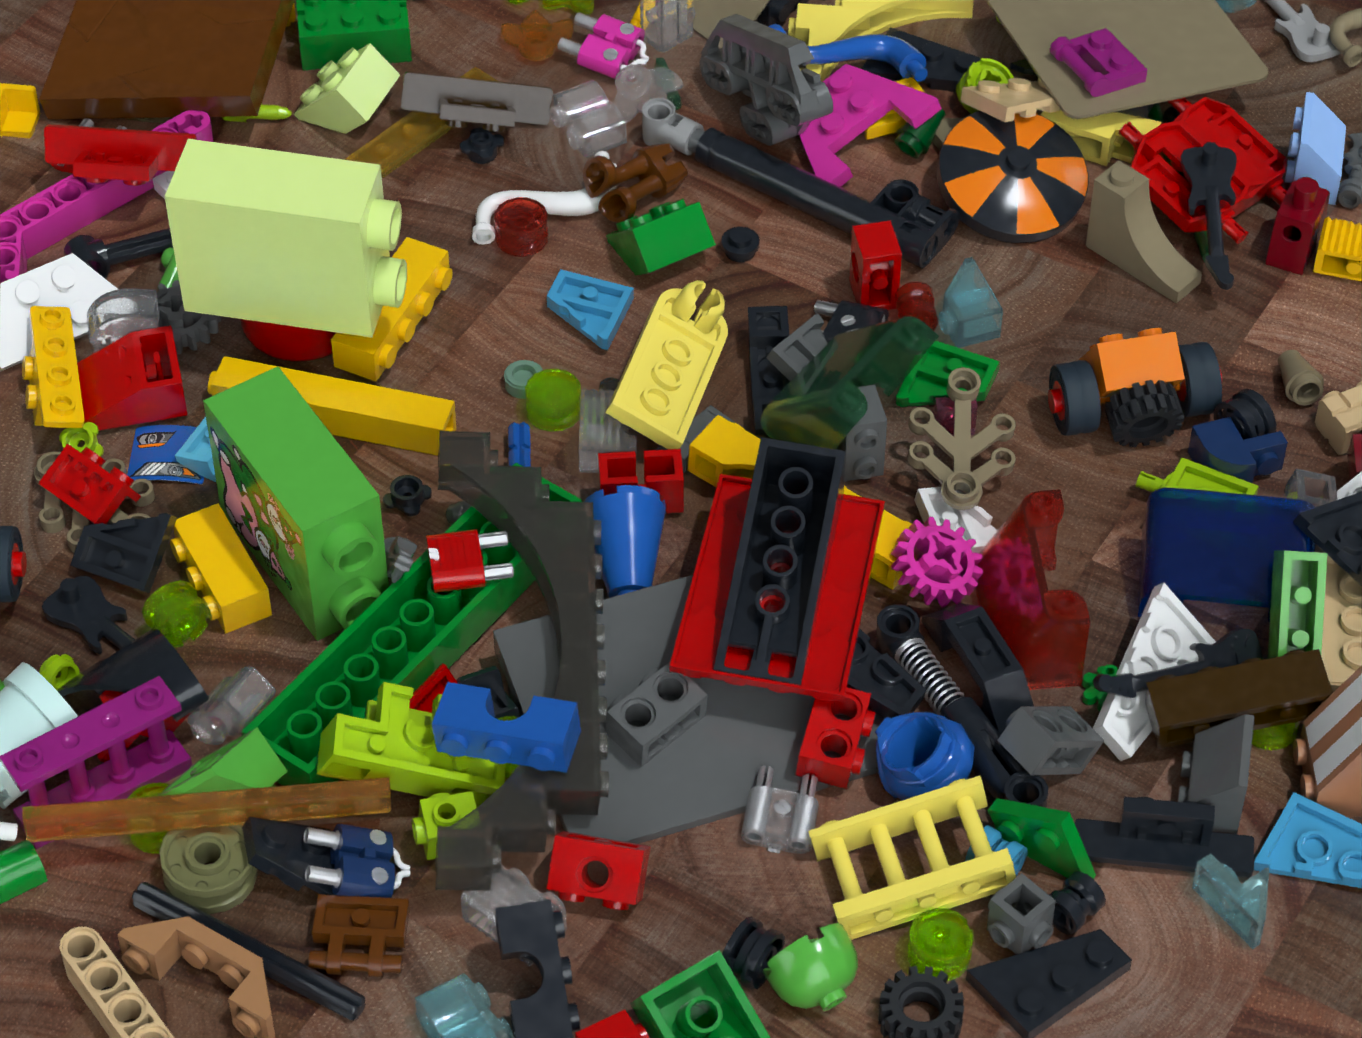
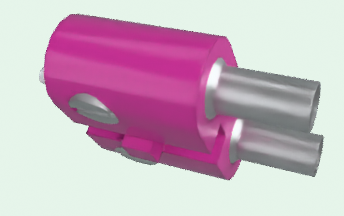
M578 12L575 16L574 24L593 31V35L589 34L582 45L562 37L557 46V49L577 56L578 65L619 80L625 71H630L639 64L646 65L649 57L645 55L644 29L605 14L601 15L599 19H595ZM640 49L639 54L642 59L634 60L628 65L629 59L633 60Z

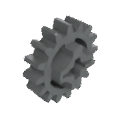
M174 280L170 288H166L162 283L158 284L159 291L157 293L147 290L144 292L146 301L136 302L137 312H134V321L137 331L171 325L177 355L182 354L183 347L187 346L191 350L196 351L197 342L199 341L209 344L211 342L210 333L215 334L219 332L218 322H221V316L184 311L178 280Z

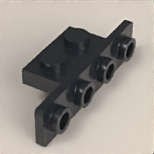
M1124 797L1120 822L1080 818L1075 820V826L1091 862L1250 878L1253 875L1254 838L1247 835L1212 832L1215 818V806L1204 805L1193 801L1155 800L1150 797Z

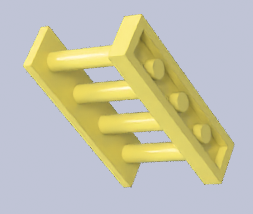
M980 776L970 779H959L953 781L948 786L840 821H828L820 827L808 831L817 861L830 857L832 859L845 898L844 901L832 905L838 923L844 926L851 940L995 894L1016 878L1008 848L996 852L991 850L977 810L988 807ZM960 816L975 858L950 866L934 824ZM917 830L931 868V873L907 880L904 877L891 838ZM874 843L888 886L863 894L848 852Z

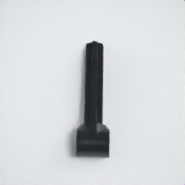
M170 228L105 245L102 239L95 240L89 235H79L67 242L64 247V255L67 256L73 253L98 274L106 278L108 273H110V265L164 252L167 248H173Z

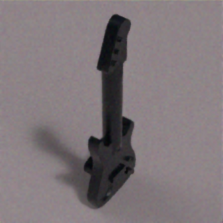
M1207 142L1203 147H1192L1184 150L1180 163L1183 173L1191 186V194L1188 201L1189 215H1194L1195 209L1198 206L1205 205L1209 255L1205 257V265L1221 289L1228 290L1233 287L1234 276L1229 271L1228 255H1224L1220 200L1229 202L1231 206L1235 204L1236 195L1231 187V180L1235 174L1237 157L1236 153L1231 149L1218 147L1216 143Z
M89 576L64 579L60 583V588L43 602L42 609L47 620L81 634L88 646L97 654L102 653V646L99 641L103 637L119 649L135 640L114 623L117 620H128L126 610L108 602L100 586Z
M1249 628L1235 629L1213 644L1192 643L1189 648L1197 653L1198 661L1136 675L1132 673L1114 676L1098 674L1093 680V685L1095 689L1101 692L1125 698H1135L1136 692L1146 690V682L1154 681L1160 676L1187 675L1197 673L1199 670L1210 666L1223 668L1238 665L1251 658L1263 660L1262 650L1254 631Z

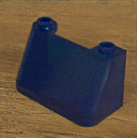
M1161 488L1155 490L1149 495L1141 537L1138 617L1142 616L1153 588L1165 583L1182 604L1184 600L1266 607L1268 608V621L1270 623L1274 550L1315 552L1316 544L1293 523L1299 513L1315 507L1307 501L1290 498L1182 488Z

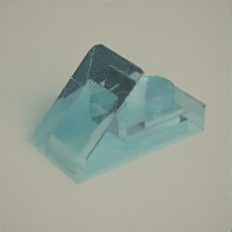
M1210 853L1197 862L1192 888L1252 949L1260 945L1266 920L1269 868H1265L1241 884L1235 872L1229 866L1222 865Z

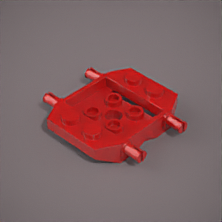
M1184 97L1168 101V104L1180 113L1173 122L1163 123L1145 135L1135 128L1130 121L1125 123L1118 133L1134 147L1135 153L1130 167L1149 178L1150 200L1185 233L1207 231L1205 205L1198 206L1195 209L1194 215H1189L1188 201L1191 194V186L1176 170L1183 172L1180 162L1184 150L1192 147H1203L1207 142L1216 143L1218 147L1229 148L1236 153L1235 174L1231 180V187L1236 195L1235 204L1231 206L1229 202L1220 200L1222 230L1236 244L1242 242L1249 232L1233 219L1235 216L1266 196L1268 198L1271 197L1281 206L1287 193L1282 187L1284 182L1282 177L1286 171L1287 158L1229 105L1207 97L1192 104ZM1160 152H1163L1171 160V165L1159 155Z

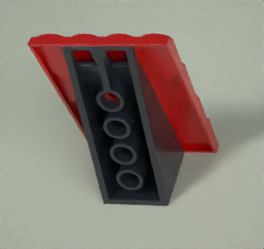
M761 437L753 479L720 474L670 661V672L681 673L691 678L704 677L721 680L732 685L762 687L777 693L791 692L812 696L819 700L844 702L885 507V501L844 494L846 451Z

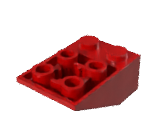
M171 325L130 332L77 363L85 419L84 424L92 422L97 425L100 431L188 415Z

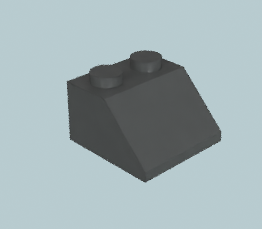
M1244 714L1195 734L1192 752H1183L1180 777L1188 778L1187 787H1179L1177 802L1193 801L1199 804L1215 806L1212 832L1237 834L1248 787L1254 715Z

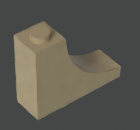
M1118 160L1094 179L1086 247L1173 302L1178 303L1201 283L1202 272L1181 256L1163 233L1151 205L1149 178Z

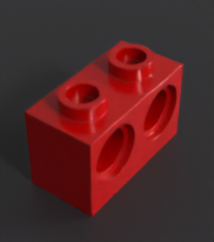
M847 687L844 702L837 700L825 701L815 698L799 753L795 776L803 777L805 774H809V779L811 780L812 775H815L818 779L817 782L847 789L851 773L859 775L866 749L858 748L861 736L870 737L876 712L868 710L871 693ZM845 714L849 716L851 719L840 720L836 718L834 715ZM834 751L840 754L841 757L831 758L826 756L824 752Z

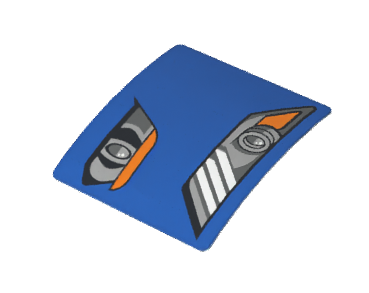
M153 425L136 428L127 475L133 480H167L203 484V476L183 466L175 458V454L197 427Z

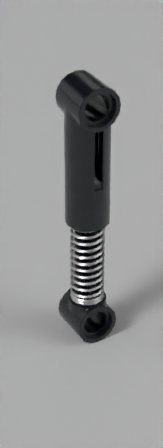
M897 604L887 606L881 610L877 616L875 649L881 655L886 653L890 655L927 689L924 697L935 713L963 726L975 746L972 770L976 776L981 777L983 785L994 800L1000 798L1047 807L1048 786L1045 780L1039 775H1030L997 741L1001 734L975 700L971 697H964V693L960 692V688L956 687L952 677L948 676V672L944 670V667L940 665V662L936 660L931 650L928 649L924 637L919 632L920 619L917 613L910 607Z

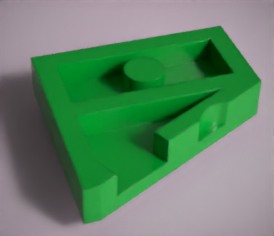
M925 337L896 395V405L909 407L954 403L947 394V382L950 373L962 367L974 370L981 379L978 396L972 402L985 401L999 372L1000 361ZM958 388L959 390L967 391L964 388Z
M997 798L988 809L996 830L1002 834V839L1008 842L1016 841L1028 849L1027 856L1066 878L1075 871H1081L1091 878H1095L1096 873L1070 812Z

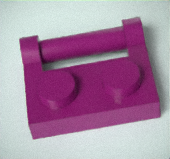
M1107 28L1070 40L1062 36L1054 40L1050 46V53L1058 61H1064L1085 83L1084 88L1093 97H1099L1146 81L1148 69Z

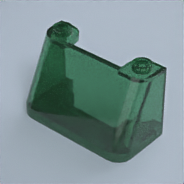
M911 316L839 333L768 404L760 419L763 430L771 439L837 449L868 410L866 397L857 387L875 385V387L884 388L883 392L889 397L922 359L939 335L923 321Z

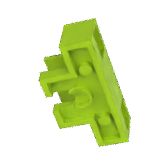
M383 682L378 688L377 701L368 700L365 719L337 713L321 733L317 775L425 797L442 792L452 795L473 791L476 807L486 809L504 790L506 763L498 764L486 759L468 756L455 757L447 753L437 752L432 721L442 694H438L435 697L432 713L409 708L414 688Z

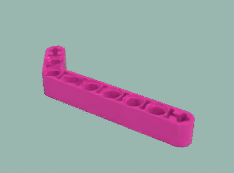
M185 111L150 130L195 134L197 140L214 142L210 116L204 111ZM157 171L153 178L166 171ZM72 174L0 214V283L26 273L27 262L30 257L154 188L153 180L151 179L146 184L139 186L126 185L123 183V180L109 179L104 183H90L84 177H73Z

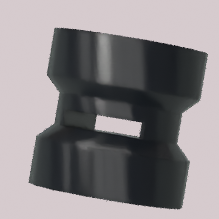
M1081 871L1072 873L1063 882L1062 890H1054L1049 894V896L1056 900L1052 925L1067 935L1076 933L1085 924L1086 916L1095 915L1105 906V894L1099 884Z

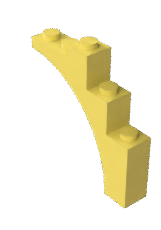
M835 0V6L798 3L797 17L789 18L788 35L805 41L807 46H816L856 36L881 34L888 31L890 27L896 28L919 21L942 18H972L974 0ZM839 62L819 65L807 64L806 69L820 74L821 82H823L830 76L832 70Z

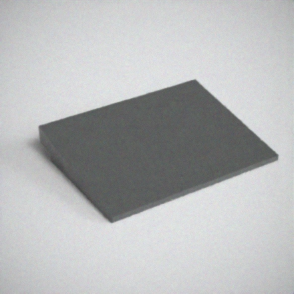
M693 575L493 630L494 652L508 683V695L518 707L520 717L529 709L533 696L577 702L581 732L567 773L554 770H540L562 827L566 832L640 844L748 812L752 791L756 787L758 771L763 765H766L762 788H765L769 766L774 769L770 790L772 793L770 805L778 803L779 800L798 797L800 794L802 777L795 775L799 753L815 700L812 696L791 692L777 693L767 688L750 685H732L725 681L704 677L691 678L708 694L705 717L643 767H640L606 734L607 708L611 702L623 693L628 695L635 690L642 678L654 668L660 670L671 661ZM664 695L661 697L662 699L667 701H675L678 699L677 697L672 695ZM878 713L875 715L870 737L861 736L858 748L866 749L860 774L851 773L849 781L879 773L876 758V741L878 736L875 731L885 717ZM845 714L834 715L836 718L840 720L851 719L849 716ZM637 720L629 722L630 725L635 727L646 725L644 722ZM834 751L824 752L826 756L831 758L841 757L840 754ZM808 779L806 794H809L810 779ZM817 782L816 791L832 787L833 785Z

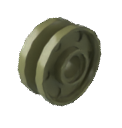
M215 813L190 816L175 824L164 837L159 852L165 891L207 914L225 912L242 903L254 889L258 875L257 868L248 864L242 830L243 824L228 815Z

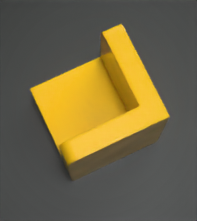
M0 83V136L31 138L40 116L36 88L32 85Z

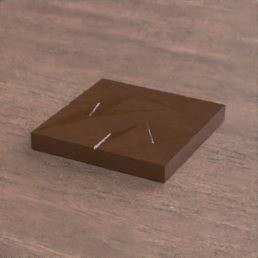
M76 0L39 101L48 119L176 117L188 110L204 111L210 117L258 116L295 0Z

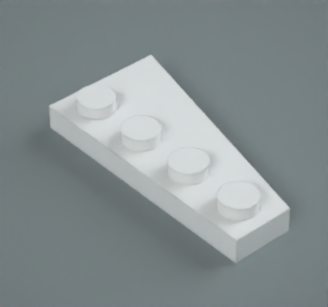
M1165 583L1159 584L1152 590L1116 675L1123 673L1136 675L1198 661V655L1195 651L1190 650V645L1192 643L1209 645L1216 641ZM1146 690L1136 692L1135 698H1125L1108 693L1093 729L1120 761L1131 758L1152 731L1145 705Z

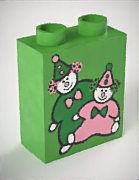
M278 366L203 400L220 506L232 527L315 639L319 641L341 629H346L389 587L380 497Z

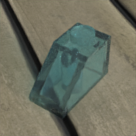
M973 257L965 258L944 294L943 311L939 312L938 316L943 334H949L955 347L958 348L999 338L1001 335L1003 309Z

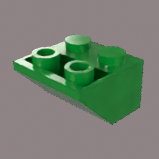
M684 198L671 203H663L649 209V213L638 217L636 215L625 221L615 223L617 230L606 235L608 243L635 276L651 273L716 245L700 202L686 204Z

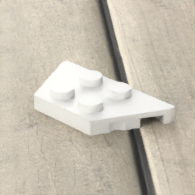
M73 253L0 283V372L22 363L23 356H30L32 345L30 307H68L71 312L74 340L134 315V312H137L136 303Z

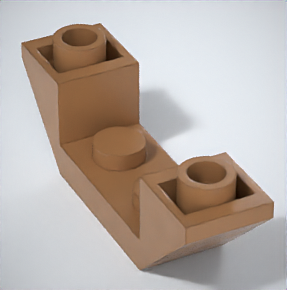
M189 916L127 927L119 932L118 940L122 960L133 972L137 974L145 972L160 981L182 955L193 967L198 969L205 967L217 974L228 987L235 990L228 998L232 1023L242 1035L248 1038H276L261 957Z

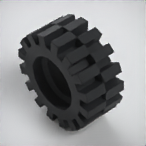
M1153 380L1145 381V385L1142 386L1137 382L1132 384L1133 388L1129 390L1124 387L1119 390L1120 395L1113 394L1110 397L1111 402H1106L1105 404L1106 409L1104 410L1113 439L1122 446L1128 443L1130 447H1137L1138 443L1147 446L1150 445L1152 440L1158 443L1163 440L1162 436L1170 437L1173 435V429L1179 430L1182 426L1181 422H1184V415L1175 388H1173L1171 383L1165 384V381L1158 380L1155 385Z
M917 966L909 967L907 977L902 970L896 972L894 981L891 979L887 980L884 985V991H881L878 1019L879 1024H881L880 1032L883 1038L887 1036L889 1038H958L963 1021L964 997L962 992L958 993L959 985L957 982L952 980L947 984L948 974L940 971L937 977L932 976L933 967L925 966L924 974H918ZM912 1002H926L935 1006L939 1011V1015L934 1020L920 1022L907 1017L903 1009Z

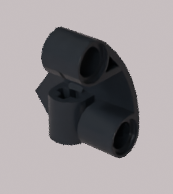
M156 627L108 658L92 665L57 690L61 696L82 690H95L99 695L105 690L126 693L160 676L181 704L182 711L172 715L176 722L210 700L193 672L167 638Z

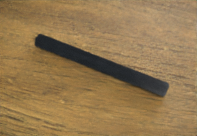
M141 882L137 889L133 891L131 898L133 899V905L161 921L189 916L261 957L267 977L349 1020H357L366 1006L364 995L148 882Z

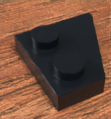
M162 513L158 514L157 517L139 520L131 518L118 520L113 524L99 523L84 526L70 566L150 593L177 517Z
M249 817L242 826L248 864L266 874L277 876L284 884L297 891L305 885L319 894L334 895L332 885L305 880V871L308 865L334 869L335 864L331 863L330 847L304 843V832L307 827L331 831L330 829Z

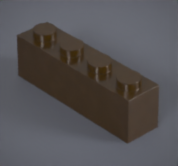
M1319 649L1306 652L1304 650H1293L1275 658L1264 660L1251 658L1238 665L1223 668L1210 666L1199 670L1197 673L1181 676H1160L1154 681L1146 682L1145 705L1157 748L1160 749L1194 742L1195 734L1244 714L1254 715L1253 730L1304 721L1333 691Z

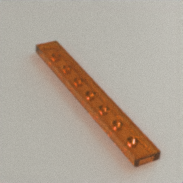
M389 777L30 806L22 807L27 841L40 842L244 825L249 817L283 822L391 812L390 781Z

